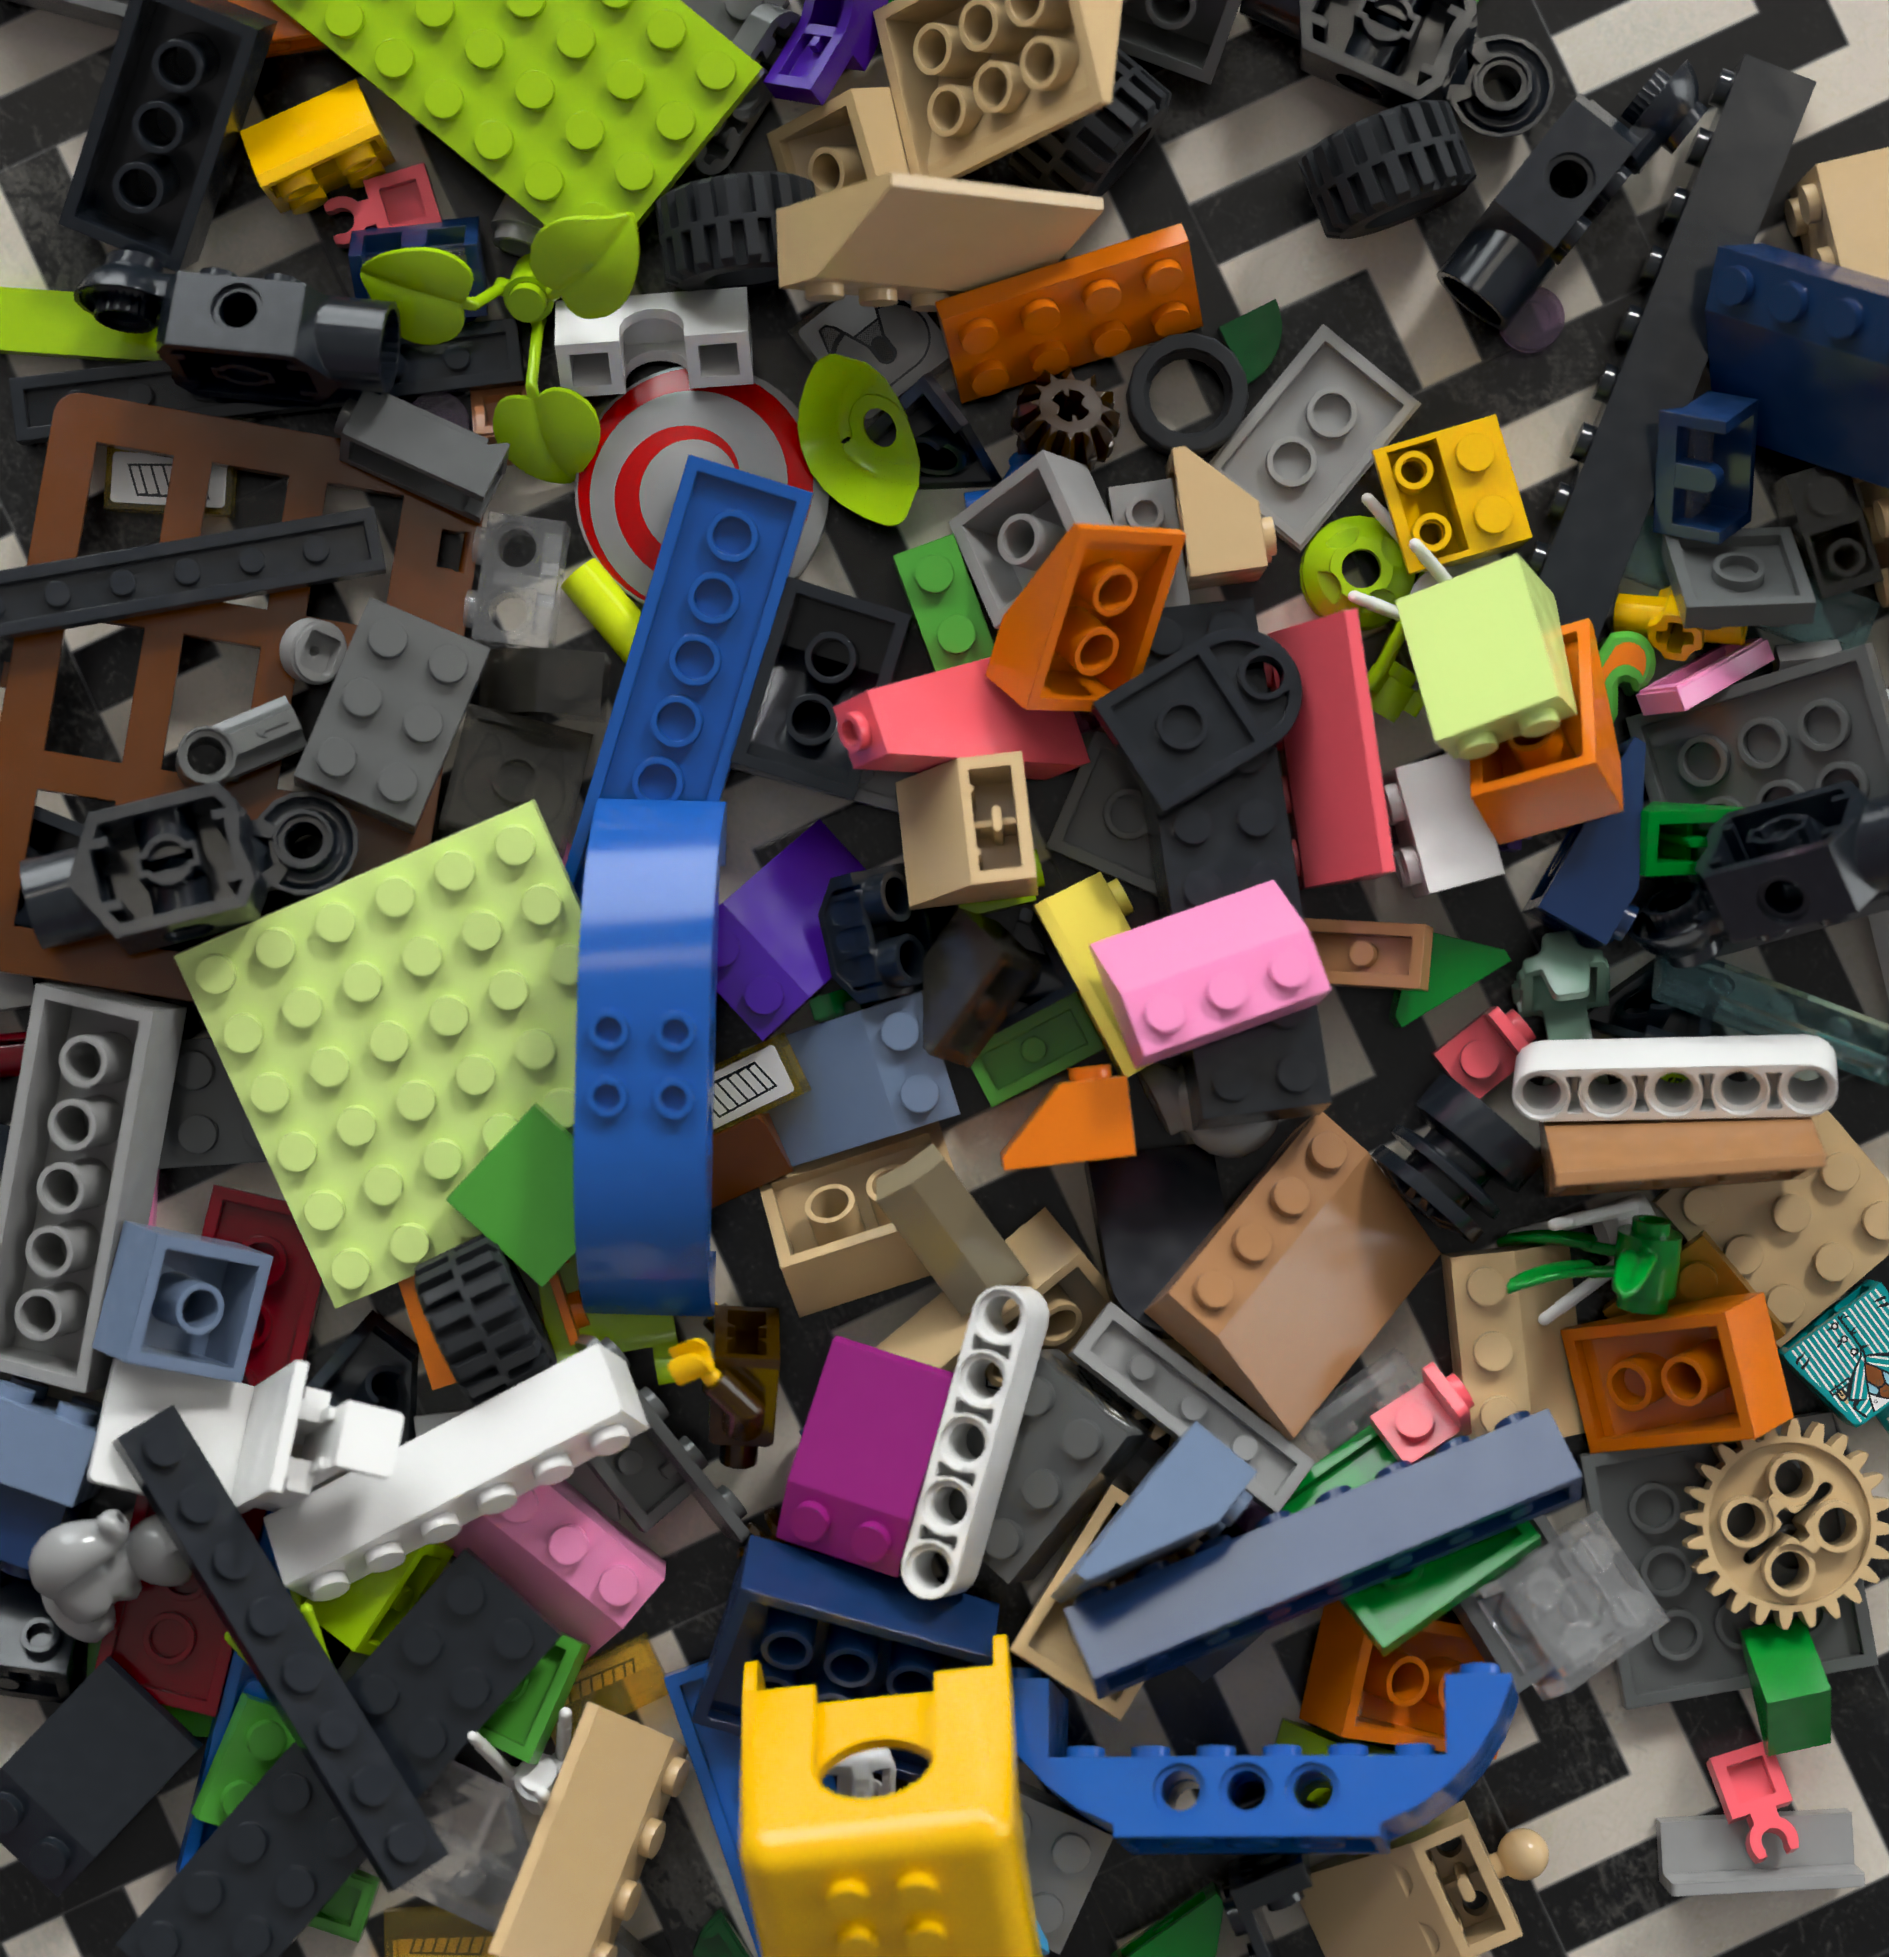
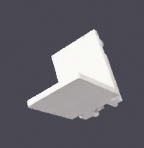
M114 1358L88 1468L87 1480L90 1483L144 1495L112 1442L127 1431L174 1405L240 1514L254 1507L275 1512L310 1496L313 1486L343 1470L379 1479L391 1477L394 1473L404 1416L399 1412L350 1400L337 1407L329 1406L331 1392L310 1387L304 1388L309 1363L295 1360L256 1386H251L233 1381L125 1363ZM293 1443L303 1445L301 1459L290 1457Z

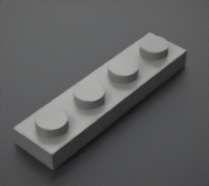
M1112 1302L1105 1305L1068 1354L1069 1357L1175 1440L1195 1421L1198 1422L1257 1471L1245 1490L1253 1496L1252 1500L1270 1514L1282 1509L1315 1464L1313 1459Z

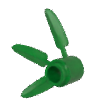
M1635 1215L1632 1217L1631 1224L1618 1227L1616 1245L1598 1242V1238L1593 1234L1541 1229L1509 1233L1497 1240V1246L1554 1245L1583 1249L1586 1252L1614 1257V1265L1594 1266L1589 1260H1567L1525 1270L1510 1278L1506 1286L1507 1294H1512L1535 1285L1569 1278L1612 1277L1611 1289L1617 1293L1616 1306L1618 1308L1638 1314L1657 1315L1666 1313L1669 1300L1676 1297L1683 1235L1671 1229V1221L1667 1218L1654 1215Z

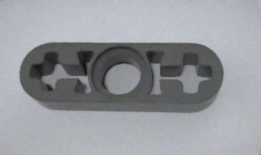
M763 3L750 13L732 43L753 60H760L759 65L763 67L765 73L689 165L690 167L704 174L714 175L723 171L730 164L773 97L763 81L794 32L801 17L799 14L774 3Z

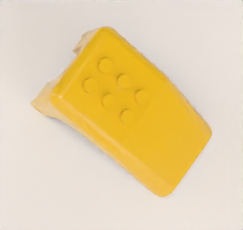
M1007 1634L993 1635L994 1666L934 1672V1691L819 1703L815 1685L765 1690L760 1661L745 1662L742 1706L740 1858L762 1957H1043L1030 1886L1022 1827L1017 1772L1013 1673ZM872 1749H905L916 1752L932 1762L927 1773L915 1784L898 1793L880 1798H847L836 1795L820 1785L824 1776L836 1764L852 1755Z

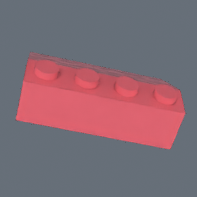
M1344 610L1268 633L1267 636L1278 642L1291 656L1298 669L1302 684V702L1297 719L1286 737L1277 745V751L1280 752L1283 773L1281 777L1287 814H1289L1291 841L1299 889L1305 890L1375 880L1396 871L1358 610ZM1263 662L1267 688H1270L1271 692H1273L1280 686V677L1272 665Z

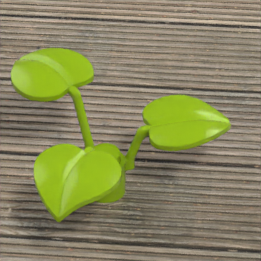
M623 212L605 216L575 215L548 223L536 234L531 244L530 253L522 256L516 262L510 278L497 277L493 286L474 297H468L474 281L470 267L459 257L447 251L428 247L402 248L381 253L366 261L360 269V278L370 298L373 300L396 302L400 313L401 337L413 343L436 345L455 338L461 332L465 323L464 309L476 311L498 296L503 297L507 310L514 318L521 322L531 323L532 331L525 383L527 395H509L497 403L493 416V432L497 443L510 444L508 460L526 474L551 483L569 484L575 481L576 473L584 471L597 451L600 441V423L597 413L590 402L573 390L552 387L539 393L538 376L543 332L547 323L546 317L551 313L556 300L562 297L572 313L584 319L602 318L613 314L621 308L632 291L639 266V236L634 214L632 212Z

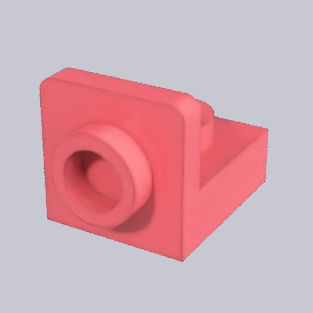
M1493 1006L1471 1021L1432 1052L1431 1055L1450 1078L1480 1099L1514 1072L1516 1056L1523 1047L1534 1041L1536 1036L1525 1020L1514 1009L1504 1014L1498 1006Z
M1434 1362L1421 1369L1423 1382L1370 1416L1372 1428L1398 1462L1410 1461L1411 1464L1434 1456L1437 1448L1445 1442L1456 1437L1472 1434L1469 1409L1474 1406L1471 1395L1455 1374L1452 1373L1445 1377Z

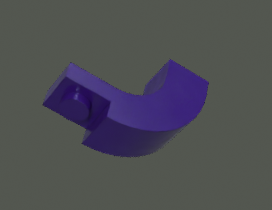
M805 0L801 17L794 32L763 81L774 98L823 106L845 69L865 72L879 43L873 11L888 4L889 0Z

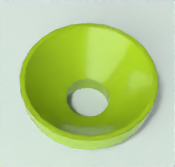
M1360 515L1343 517L1321 528L1307 544L1301 557L1299 568L1300 588L1306 603L1314 614L1321 618L1344 610L1357 609L1361 631L1378 628L1392 619L1352 603L1348 599L1350 591L1357 590L1396 605L1395 600L1410 595L1415 580V574H1407L1399 544L1376 518ZM1354 551L1371 553L1378 561L1380 568L1379 577L1369 587L1356 588L1350 585L1343 576L1342 563L1344 558Z

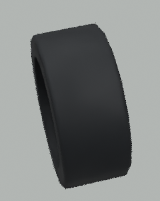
M1193 332L1169 335L1149 346L1135 363L1126 392L1128 419L1139 438L1157 453L1169 456L1171 449L1175 447L1186 446L1199 457H1205L1221 448L1240 426L1249 398L1246 373L1236 355L1217 339ZM1192 359L1205 363L1216 372L1223 384L1225 401L1221 414L1211 426L1200 432L1183 434L1168 429L1158 421L1151 409L1149 391L1152 380L1161 368L1176 360Z

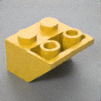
M357 79L239 131L261 189L281 214L289 210L294 215L312 211L327 202V193L346 184H350L353 189L364 187L363 180L386 174L384 167L396 162L366 94Z
M1496 414L1372 450V457L1408 575L1428 571L1409 547V542L1413 538H1418L1432 552L1442 566L1446 568L1522 547L1533 537Z

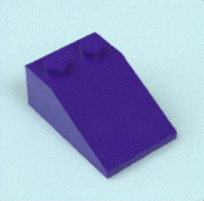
M820 819L719 905L717 992L762 1041H767L809 1002L808 999L816 996L833 980L818 913L830 878L866 870Z

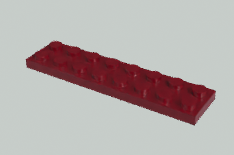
M214 1184L201 1236L240 1243L274 1256L242 1379L243 1384L256 1386L295 1360L306 1362L324 1283L285 1200ZM137 1495L129 1532L141 1520L156 1514L145 1495ZM254 1507L241 1514L259 1543L264 1525L263 1518L266 1517L267 1510ZM191 1574L190 1580L183 1586L165 1587L152 1585L140 1580L143 1588L137 1598L132 1601H118L114 1604L116 1623L114 1629L102 1638L95 1669L110 1655L160 1704L216 1717L233 1653V1648L224 1639L227 1629L193 1574Z

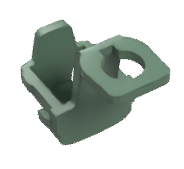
M1569 930L1546 933L1542 937L1541 951L1523 961L1522 969L1517 972L1516 981L1511 985L1513 1003L1516 1004L1518 1014L1522 1018L1541 1016L1544 1021L1547 1040L1593 1039L1587 1010L1609 1005L1610 972L1608 960L1604 957L1602 950L1581 945L1575 934ZM1607 1074L1595 1078L1596 1081L1609 1085ZM1546 1077L1542 1086L1552 1085L1556 1081Z

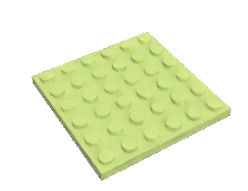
M535 799L174 955L335 1309L414 1276L416 1265L483 1234L446 1201V1198L535 1102L574 1136L577 986L582 905Z

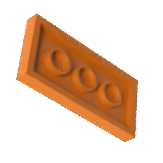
M1182 223L935 302L955 386L961 403L984 396L995 395L1003 390L1037 380V377L1044 370L1054 376L1067 370L1069 366L1075 368L1099 359L1113 357L1124 351L1159 341L1169 335L1182 334L1203 326L1190 244Z

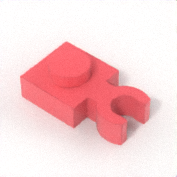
M424 162L363 180L368 199L357 202L351 197L337 196L331 198L323 205L325 212L329 216L337 215L341 212H349L354 216V225L351 230L333 236L338 248H350L352 231L365 230L368 227L375 226L378 229L439 223L443 220L427 166Z
M1763 1742L1709 1758L1706 1765L1728 1824L1744 1819L1747 1820L1750 1830L1746 1836L1745 1846L1751 1860L1757 1864L1767 1858L1765 1848L1762 1845V1835L1765 1833H1774L1779 1836L1786 1854L1793 1853L1799 1847L1797 1831L1788 1820L1780 1817L1777 1811L1779 1808L1789 1806L1793 1799L1776 1755L1768 1757L1765 1754Z

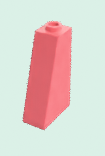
M990 657L867 690L833 707L838 722L839 738L848 751L853 769L921 773L956 758L1022 751L1025 779L1048 780L1090 763V759L1074 712L1025 710L985 676Z

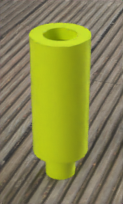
M593 558L573 572L562 583L561 589L626 665L641 611L599 561Z

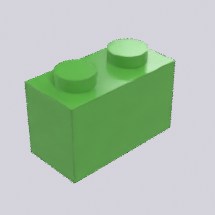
M954 534L893 555L896 573L932 671L937 672L991 657L994 643Z

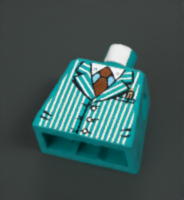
M1866 1279L1824 1310L1781 1348L1777 1347L1780 1362L1841 1421L1857 1428L1875 1416L1889 1434V1293L1882 1282Z

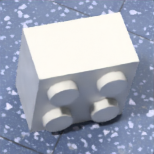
M1444 754L1396 767L1382 776L1389 826L1395 825L1401 847L1399 850L1393 851L1396 875L1402 889L1412 888L1414 899L1505 874L1496 839L1471 799L1470 760L1454 759L1449 754Z

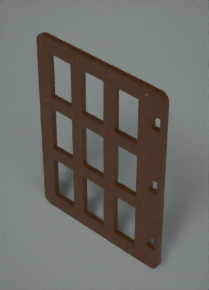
M72 393L63 397L56 404L53 411L27 566L78 557L98 445L173 458L159 543L201 536L213 466L288 478L282 522L323 515L327 486L403 498L386 604L464 636L483 517L480 523H477L340 461L341 438L86 393ZM442 532L455 535L464 534L458 572L453 569L437 567ZM311 587L271 593L267 609L219 602L104 622L105 624L144 630L122 763L45 751L66 629L14 638L10 662H4L0 688H5L0 718L1 973L195 1003L174 958V955L179 953L177 951L157 948L129 955L111 934L42 949L32 928L15 926L22 889L19 866L21 860L27 859L38 791L115 803V806L188 789L179 779L177 772L162 770L184 637L260 649L251 709L282 696H286L291 705L296 679L289 676L281 664L279 655L280 642L285 631L294 622L303 618H314L306 616ZM315 618L337 626L345 637L348 650L358 625ZM282 759L239 777L238 782L229 781L223 786L246 810L251 820L258 819L259 815L274 800L294 792L278 789ZM443 768L414 835L345 807L350 812L358 829V853L351 870L341 882L431 844ZM225 932L214 934L213 938Z

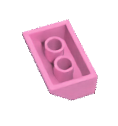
M1274 880L1089 945L1135 1069L1317 1005L1331 991L1307 926Z
M566 1480L552 1485H540L517 1497V1502L511 1508L496 1514H484L461 1526V1531L455 1537L440 1542L455 1551L453 1555L456 1558L465 1548L471 1549L560 1631L591 1645L584 1662L627 1625L665 1580L667 1562L620 1523L609 1518Z

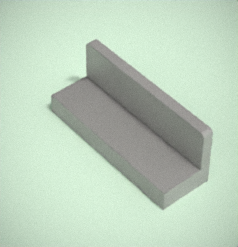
M1847 1808L1779 1811V1816L1788 1820L1796 1829L1799 1847L1793 1853L1786 1854L1780 1837L1774 1833H1765L1762 1835V1845L1765 1848L1767 1858L1757 1864L1751 1860L1746 1851L1745 1840L1750 1830L1746 1819L1728 1824L1725 1814L1656 1818L1659 1882L1671 1896L1865 1887V1873L1854 1864L1852 1812Z

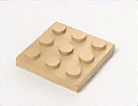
M1828 1110L1820 1115L1811 1116L1826 1157V1167L1812 1175L1799 1180L1665 1189L1651 1201L1660 1213L1671 1221L1672 1227L1683 1235L1686 1243L1705 1230L1756 1292H1764L1767 1306L1786 1328L1785 1335L1776 1341L1778 1348L1785 1345L1889 1255V1181Z

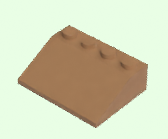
M1322 1112L1320 1115L1311 1116L1291 1133L1144 1312L1284 1437L1291 1441L1441 1253L1400 1195L1391 1188L1387 1177L1369 1152Z
M1811 1116L1539 1121L1541 1155L1545 1160L1542 1164L1545 1198L1799 1180L1826 1167L1825 1152Z

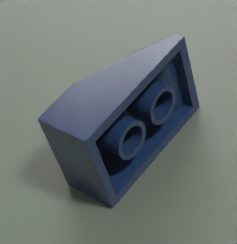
M1635 736L1618 745L1621 760L1624 811L1571 825L1522 913L1556 932L1571 931L1575 934L1578 942L1588 948L1606 946L1608 943L1611 944L1614 939L1620 942L1628 932L1639 911V908L1631 904V901L1639 889L1641 810H1643L1646 743Z

